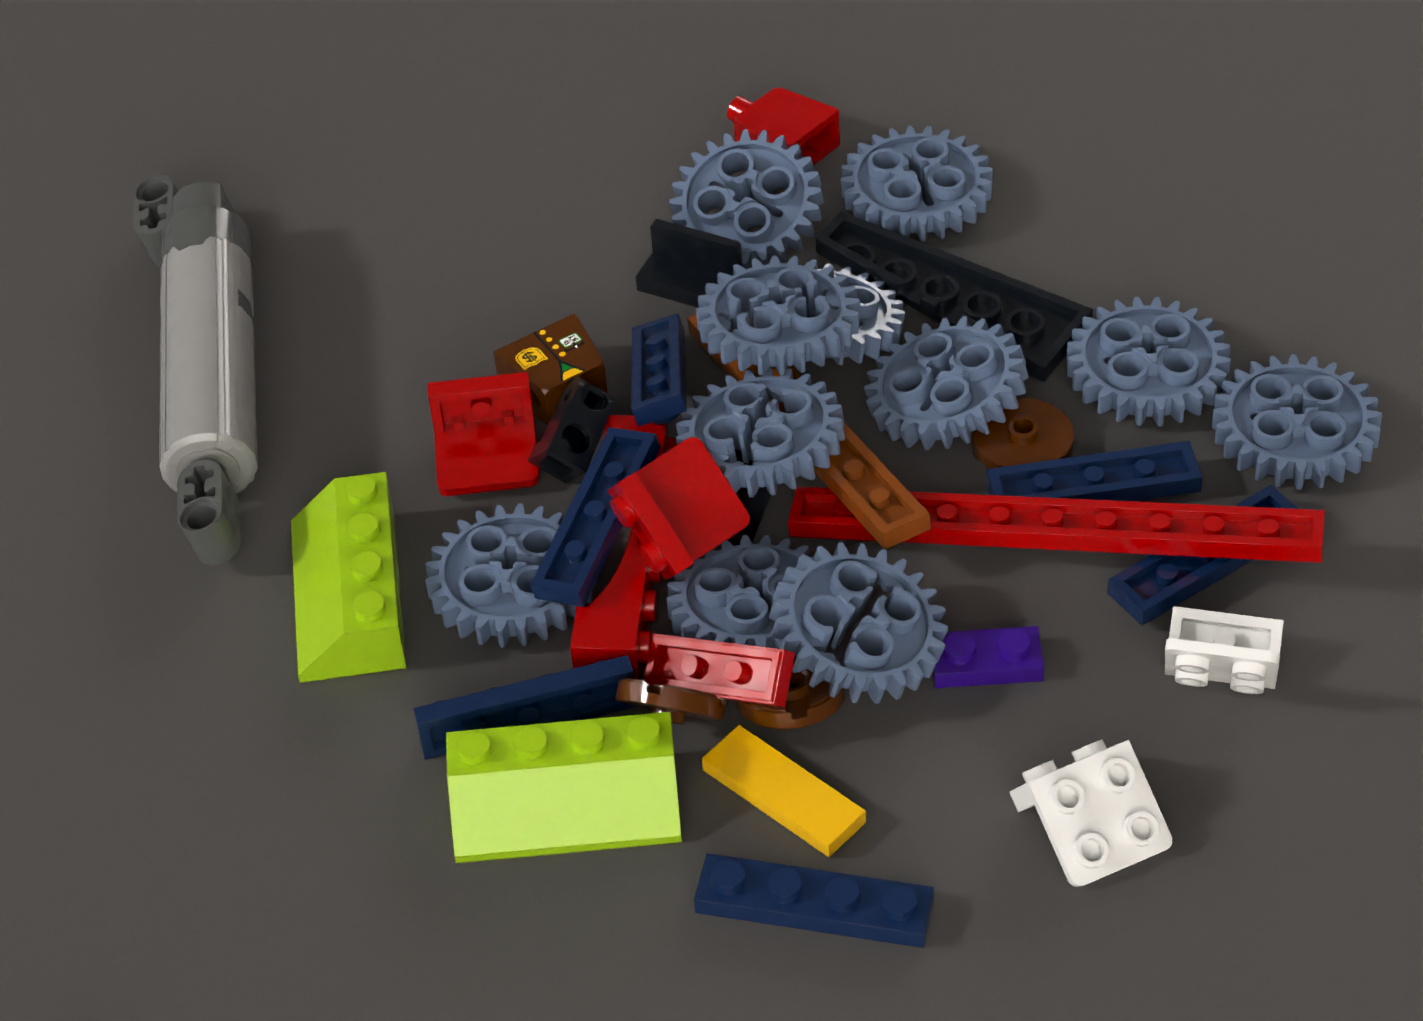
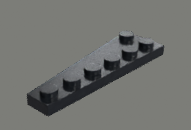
M840 212L816 238L817 254L842 268L851 267V273L856 276L868 273V282L883 281V290H895L896 299L903 301V303L938 323L943 318H947L950 326H956L963 316H967L971 327L981 318L986 319L989 329L1000 324L1004 335L1012 333L1016 344L1021 346L1028 375L1043 382L1048 379L1067 355V344L1072 342V330L1074 328L1082 329V318L1084 316L1092 318V308L844 212Z

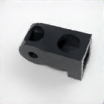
M581 377L574 378L559 399L555 414L552 415L541 441L535 444L528 462L565 484L586 473L611 413L614 398Z

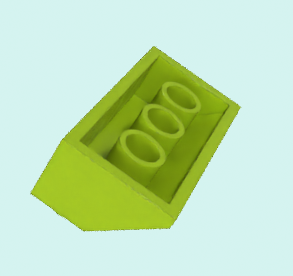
M386 472L334 478L291 520L297 663L300 683L407 668L395 517Z
M670 712L446 732L447 783L456 863L682 842Z

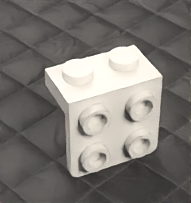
M1173 606L1170 634L1165 646V675L1175 676V682L1193 687L1207 686L1208 680L1231 683L1230 689L1246 694H1262L1264 688L1275 689L1284 620Z
M1103 739L1071 752L1075 762L1060 769L1056 768L1053 760L1022 773L1025 784L1009 792L1018 813L1033 806L1036 807L1068 882L1075 887L1087 885L1169 849L1172 845V835L1129 740L1110 748H1106Z

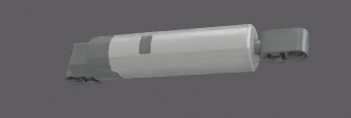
M157 174L145 178L134 190L133 227L152 263L157 267H161L159 467L163 480L173 491L177 492L178 525L198 560L210 566L220 565L235 556L240 548L241 515L240 502L236 494L242 492L250 482L254 481L258 469L252 238L249 226L240 215L235 213L221 183L210 181L194 182L178 191L171 177L165 174Z

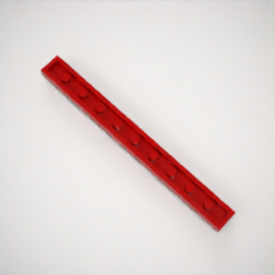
M797 486L787 521L790 537L876 541L829 488ZM909 491L929 512L931 529L904 541L905 543L1322 563L1325 510Z

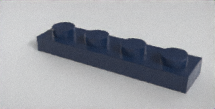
M678 313L632 328L631 410L638 426L648 423L654 425L666 424L676 419L680 413L687 411L685 330Z
M608 428L530 584L535 599L584 607L623 527L611 508L610 501L613 499L607 490L656 459L661 448L656 434Z
M1190 441L986 470V484L989 495L1139 501L1201 492L1203 478Z
M1272 485L1235 505L1299 509ZM1149 555L1108 579L1107 594L1143 626L1170 610L1173 606L1182 603L1251 562L1253 559Z
M626 655L610 660L598 661L590 665L554 674H545L541 677L501 687H493L485 691L448 700H440L432 704L413 708L424 758L426 760L446 755V732L585 720L634 708L636 706L615 700L618 682L625 678L634 679V672L629 657Z
M706 853L694 897L695 913L924 948L934 903V887Z

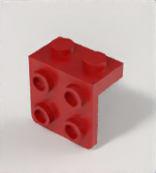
M528 372L427 383L435 438L437 486L441 495L455 496L527 488L539 483V468L528 462L536 444L534 411Z
M697 437L687 438L607 490L613 499L610 501V505L616 517L624 527L632 528L642 544L639 549L644 560L656 574L660 572L665 580L694 564L695 560L746 528L750 522L749 513L703 442Z

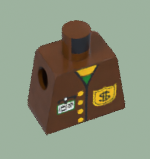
M575 314L493 351L497 375L528 372L534 416L546 425L549 424L552 415L555 414L557 404L563 392L574 378L579 376L608 394L603 359Z

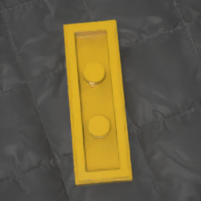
M740 725L702 757L703 771L827 857L833 855L866 823V810Z

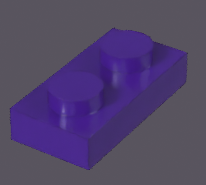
M1038 626L947 632L942 641L946 644L933 670L934 688L1044 681V663Z

